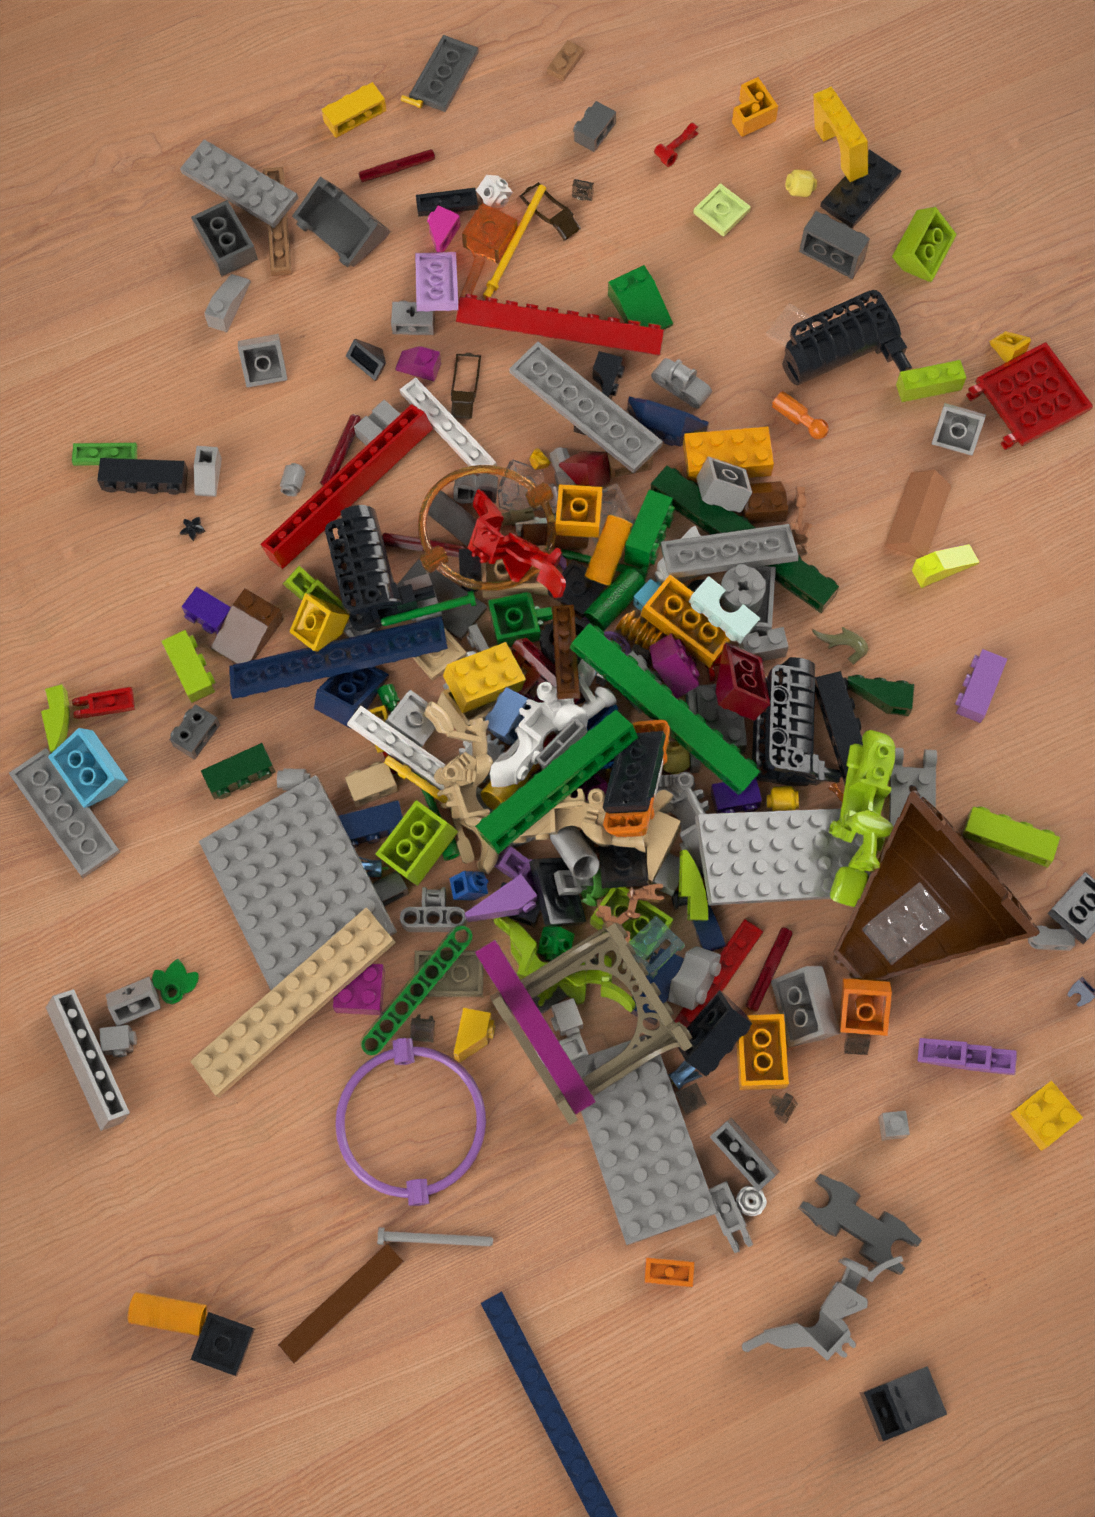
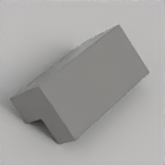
M576 718L535 758L542 770L588 732L585 726Z

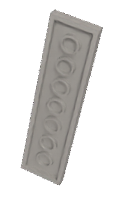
M540 342L532 346L509 368L510 374L632 473H635L663 445L662 440Z

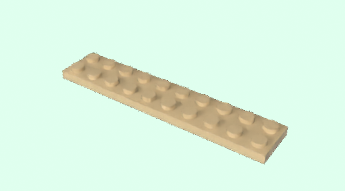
M366 907L190 1062L215 1096L220 1097L396 942Z

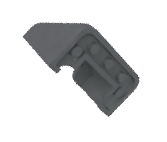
M321 176L292 215L298 221L296 225L305 232L307 229L314 232L338 253L339 261L348 268L350 265L355 267L383 242L391 232L345 192Z

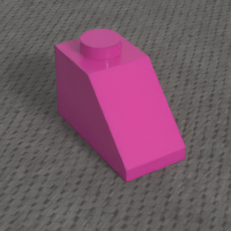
M438 205L436 210L430 213L427 222L429 223V232L435 251L445 252L460 228V216Z

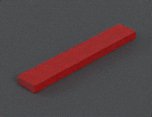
M746 919L742 921L726 947L720 953L719 963H721V970L718 976L714 977L707 992L705 1002L699 1004L693 1010L683 1007L674 1020L675 1023L680 1022V1024L687 1028L719 990L724 991L763 934L761 929Z

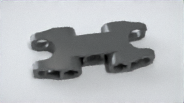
M822 1174L818 1175L815 1182L827 1191L829 1195L828 1205L824 1208H817L803 1201L798 1208L815 1226L829 1235L836 1237L842 1228L864 1244L859 1254L876 1266L893 1258L891 1246L894 1241L902 1240L914 1247L919 1246L922 1241L904 1222L890 1213L883 1211L879 1219H876L856 1206L861 1197L859 1193L843 1182L833 1180ZM898 1263L886 1269L901 1275L905 1267Z

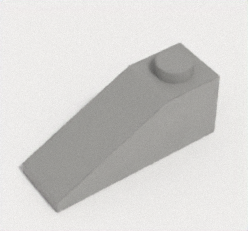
M233 274L227 278L212 296L204 313L208 327L228 332L251 283L249 279Z

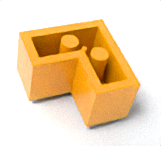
M759 77L742 84L739 101L742 104L734 107L732 123L741 137L775 122L778 112L777 103Z

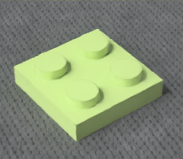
M720 183L694 208L693 214L724 237L750 212L751 206Z

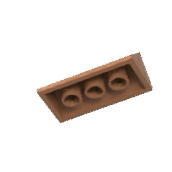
M936 470L911 472L884 547L917 558L928 554L951 489V485Z

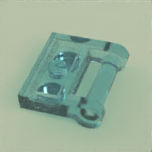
M657 916L629 942L636 952V955L633 957L637 964L642 962L649 973L648 976L652 979L658 974L657 971L677 951H681L685 947L682 940ZM668 939L671 945L650 965L646 959Z

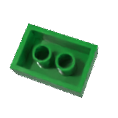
M648 490L625 544V563L641 569L643 566L650 568L651 564L655 565L659 554V546H661V542L665 541L666 529H670L674 519L675 507L672 506V497Z

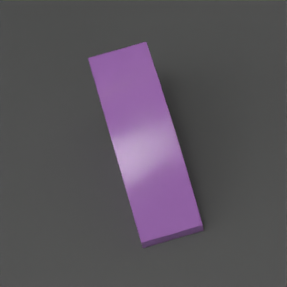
M511 846L502 850L494 867L511 879L522 874L531 888L536 890L529 864L532 859H527Z

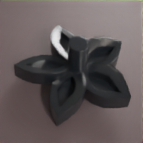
M200 517L194 518L192 522L184 519L183 523L186 527L181 530L180 535L189 534V537L194 542L196 533L202 534L205 532V529L200 525Z

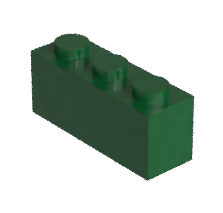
M260 743L202 769L201 773L214 800L218 798H227L231 795V792L238 789H247L255 781H263L270 778L275 773V769L263 743Z

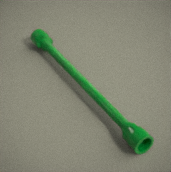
M387 684L380 687L377 692L382 704L392 713L398 705L397 702L400 700L394 685ZM421 789L428 808L441 817L434 797ZM453 838L442 853L445 861L460 856L455 838Z

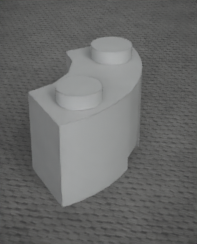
M698 946L687 951L679 972L671 980L668 1001L691 1010L695 1009L699 1004H703L714 977L720 973L721 963L719 961L721 955Z

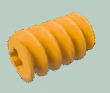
M633 610L623 616L615 630H621L623 636L628 635V640L630 641L636 639L635 645L640 646L643 644L642 650L647 651L650 649L649 646L663 639V632L660 631L656 634L657 627L648 628L649 621L641 623L643 618L641 615L634 618L636 611Z

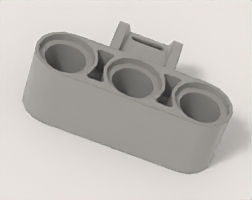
M664 358L651 374L652 379L658 385L696 409L700 408L712 393L710 386L696 377L697 370H691L683 365L680 359L673 362L668 358Z
M423 887L422 907H407L400 913L402 927L407 932H450L457 925L467 926L465 911L462 908L446 907V887L437 890H427L426 887ZM410 915L417 917L413 924L405 922V919ZM436 915L440 919L436 924H430L428 918ZM455 915H459L463 918L462 921L458 924H454L450 921L451 918Z

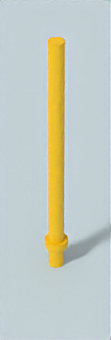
M544 185L538 186L491 280H488L486 284L487 288L483 298L491 297L493 292L497 291L498 283L546 190Z

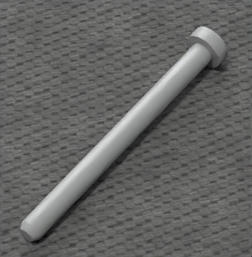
M383 1227L378 1228V1245H384V1241L470 1246L493 1245V1238L487 1236L385 1231Z

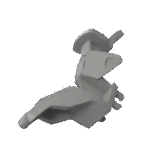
M902 1256L886 1260L870 1271L867 1270L868 1267L846 1257L839 1259L838 1262L846 1266L841 1282L837 1281L834 1284L833 1289H831L821 1305L820 1317L816 1325L803 1327L796 1322L765 1329L761 1334L743 1342V1351L749 1352L768 1342L783 1349L812 1347L827 1361L835 1352L841 1357H847V1353L842 1351V1345L849 1343L852 1348H855L856 1344L849 1337L851 1333L847 1324L842 1319L867 1308L868 1300L856 1292L861 1278L864 1277L868 1281L873 1282L880 1272L902 1262Z

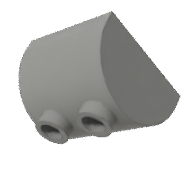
M944 403L933 436L932 445L973 456L986 414Z

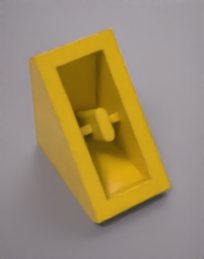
M1005 331L989 342L1006 363L1027 352L1031 339L1030 337Z

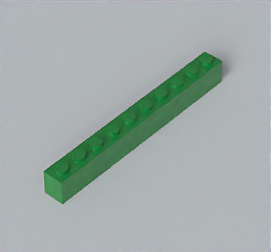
M589 623L571 643L570 649L650 719L665 720L670 727V736L735 793L740 795L760 772L757 769L756 763L749 758L745 759L734 744H728L723 740V735L718 730L708 727L706 720L702 716L693 714L686 702L681 699L677 700L666 685H660L655 681V676L650 671L640 668L638 661L634 657L625 655L618 643L613 640L609 641L598 626L595 625L593 627Z

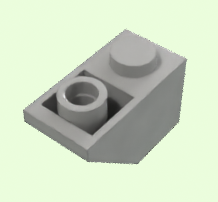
M196 447L194 460V490L196 496H217L222 461L218 447Z

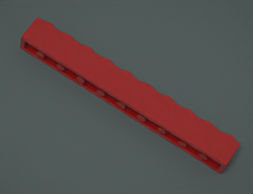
M465 294V297H459L456 322L661 355L665 332L660 329L661 325L649 323L648 327L640 326V322L628 320V324L619 323V318L608 317L607 320H601L599 315L588 313L587 317L579 316V312L567 310L566 314L558 313L559 309L547 307L545 311L539 310L538 305L526 304V307L518 306V302L506 300V304L497 303L498 299L486 297L484 301L478 300V296L472 294Z
M411 404L260 544L269 560L281 569H284L325 530L329 522L341 516L340 511L356 502L431 432L433 428L426 413Z

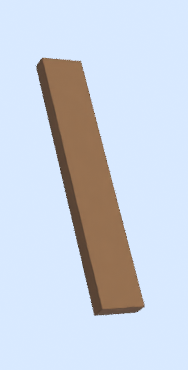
M283 167L263 169L264 175L285 186ZM286 213L275 228L267 224L272 276L292 274L288 217Z

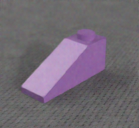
M520 874L465 912V919L469 923L519 915L523 911L527 913L536 906L537 894L522 874Z

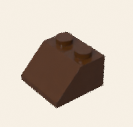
M782 482L750 484L752 494L742 510L743 517L748 519L750 524L786 521L789 508L786 490Z

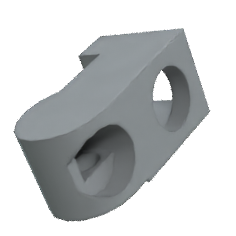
M1042 925L1037 926L1040 934L1036 937L1028 938V943L1035 949L1070 951L1075 946V937L1062 926L1060 929H1049Z

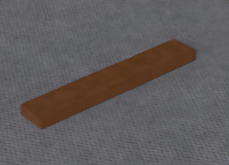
M574 605L552 606L557 700L580 698L577 654L570 649L571 643L576 638Z
M387 1243L283 1339L278 1346L295 1364L404 1261Z

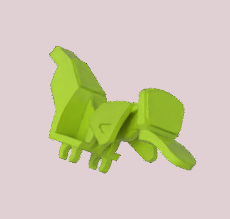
M508 916L493 919L495 925L510 936L511 954L519 965L517 975L520 980L547 964L538 959L537 942L518 922L516 923ZM604 956V964L607 967H612L611 958ZM582 970L572 973L537 995L540 997L538 1005L542 1006L546 999H550L553 996V992L559 986L568 997L574 998L575 1003L579 1005L585 1001L586 985L588 983L601 984V997L616 1001L629 1012L635 1009V1002L632 997L612 983V974L601 970Z

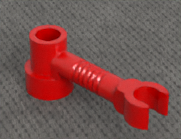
M690 123L683 133L666 147L663 144H658L654 149V154L661 159L665 166H672L678 157L674 150L686 140L695 138L699 134L696 131L698 126Z

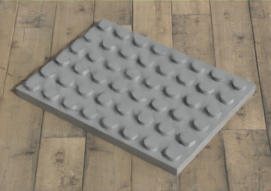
M316 775L199 841L270 990L276 987L366 907L390 936L397 933Z

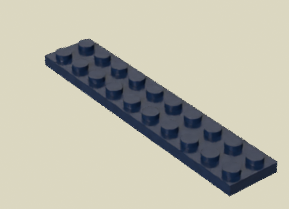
M442 616L333 641L318 652L308 647L229 666L232 699L243 698L261 692L265 693L278 688H286L291 685L307 683L325 677L329 678L338 674L354 672L368 667H375L448 649Z

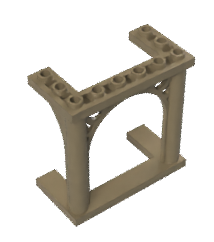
M609 920L601 925L602 929L521 980L530 996L534 998L572 973L582 970H601L619 978L631 991L636 1002L638 1014L635 1033L628 1046L620 1054L582 1078L593 1097L657 1055L676 1047H680L683 1051L692 1047L689 1041L692 1039L691 1034L680 1022L675 1023L671 1015L674 1013L667 1002L663 1004L658 996L661 992L654 982L649 983L646 975L649 973L642 962L637 964L633 956L636 955V952L631 944L625 940L628 937L626 931L621 924L619 925V923L617 924V922L614 923ZM609 950H613L616 953V962L612 967H607L604 964V956ZM599 953V963L596 965L592 964L590 959L596 958L594 955ZM622 960L624 961L622 967L624 970L626 969L625 974H620L618 971ZM633 985H638V991L632 990ZM498 991L490 996L494 1006L513 1032L555 1099L557 1106L569 1125L578 1120L574 1111L513 1016L502 995ZM644 1004H649L647 1007L650 1010H655L656 1013H645L642 1009V1006ZM648 1017L655 1018L659 1021V1027L655 1030H648L643 1026V1020ZM642 1032L648 1036H652L649 1039L645 1037L643 1041H640L639 1035Z

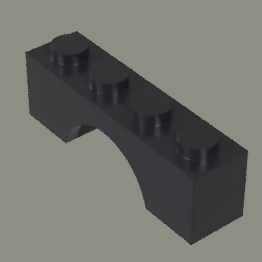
M599 351L593 366L592 379L600 385L602 393L609 399H612V396H616L619 384H617L619 378L622 379L624 375L623 357ZM574 425V432L586 435Z

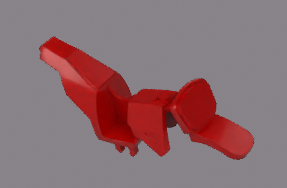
M478 489L473 500V507L479 518L476 521L467 548L472 551V556H479L481 563L488 562L490 564H495L496 560L502 559L511 580L514 582H520L530 568L534 566L540 570L536 581L544 585L554 598H561L566 587L564 577L557 570L562 555L561 549L556 548L551 554L541 551L536 545L513 533L503 536L499 532L504 520L503 515L488 496Z

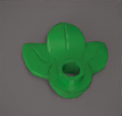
M179 959L173 961L166 972L154 970L152 976L154 987L161 991V998L167 1004H177L180 1002L184 994L190 993L195 989L199 980V974L197 972L187 973L185 966ZM171 990H176L177 992L174 997L169 996Z

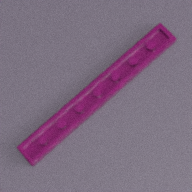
M493 940L477 950L475 954L574 1113L578 1114L594 1104L596 1100L497 941Z

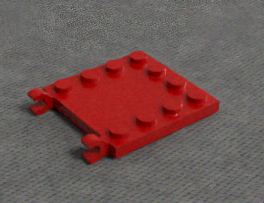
M1047 342L977 377L976 385L968 388L969 393L966 394L971 402L984 393L1012 432L1003 437L1004 441L1000 443L1004 450L1011 448L1017 442L1024 446L1093 408L1092 403Z

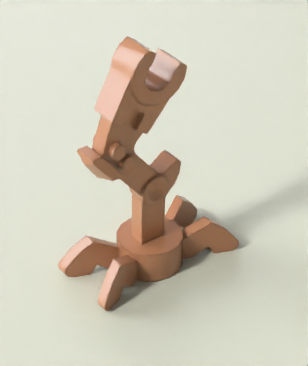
M796 486L795 502L798 507V517L796 522H792V536L795 546L801 545L804 553H807L808 530L812 528L813 524L805 523L802 528L803 508L806 506L805 487Z
M663 884L645 885L636 890L631 887L627 894L629 898L627 911L617 918L611 916V908L600 905L595 914L598 918H603V923L609 920L622 925L629 919L636 920L641 916L635 913L637 901L662 902L664 896H657L655 890H662ZM626 931L628 937H626L625 940L628 943L630 939V932Z

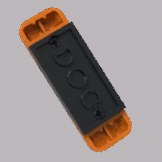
M665 720L634 722L632 725L638 738L615 756L603 803V809L606 812L603 826L606 832L616 837L644 836L648 831L650 820L655 816L653 809L663 765L668 760L666 751L670 727Z

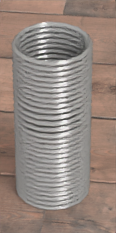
M576 826L564 827L558 831L557 835H550L551 842L574 877L586 880L597 873L600 862Z

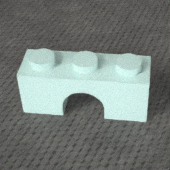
M708 576L692 594L689 603H691V607L696 612L703 613L708 617V621L713 626L720 627L725 631L726 636L730 640L737 641L740 644L757 625L760 618L744 604L735 612L724 611L720 606L719 600L726 590Z

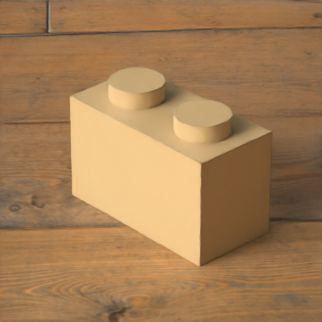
M384 762L373 763L368 769L363 771L355 770L345 777L356 808L398 792L390 768Z

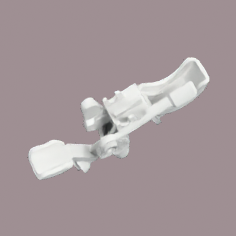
M581 659L578 665V673L581 677L579 679V689L587 703L579 707L574 704L573 698L557 700V688L548 682L541 683L537 688L538 698L544 702L538 703L528 699L526 703L531 706V709H519L520 714L525 718L515 729L518 739L506 753H502L491 765L490 778L492 787H505L518 784L521 780H524L532 766L538 763L535 758L543 751V742L547 734L555 731L556 735L559 734L574 718L587 729L588 719L596 715L604 707L616 704L617 701L613 692L607 688L597 687L595 696L592 694L589 686L595 677L596 671L583 659Z

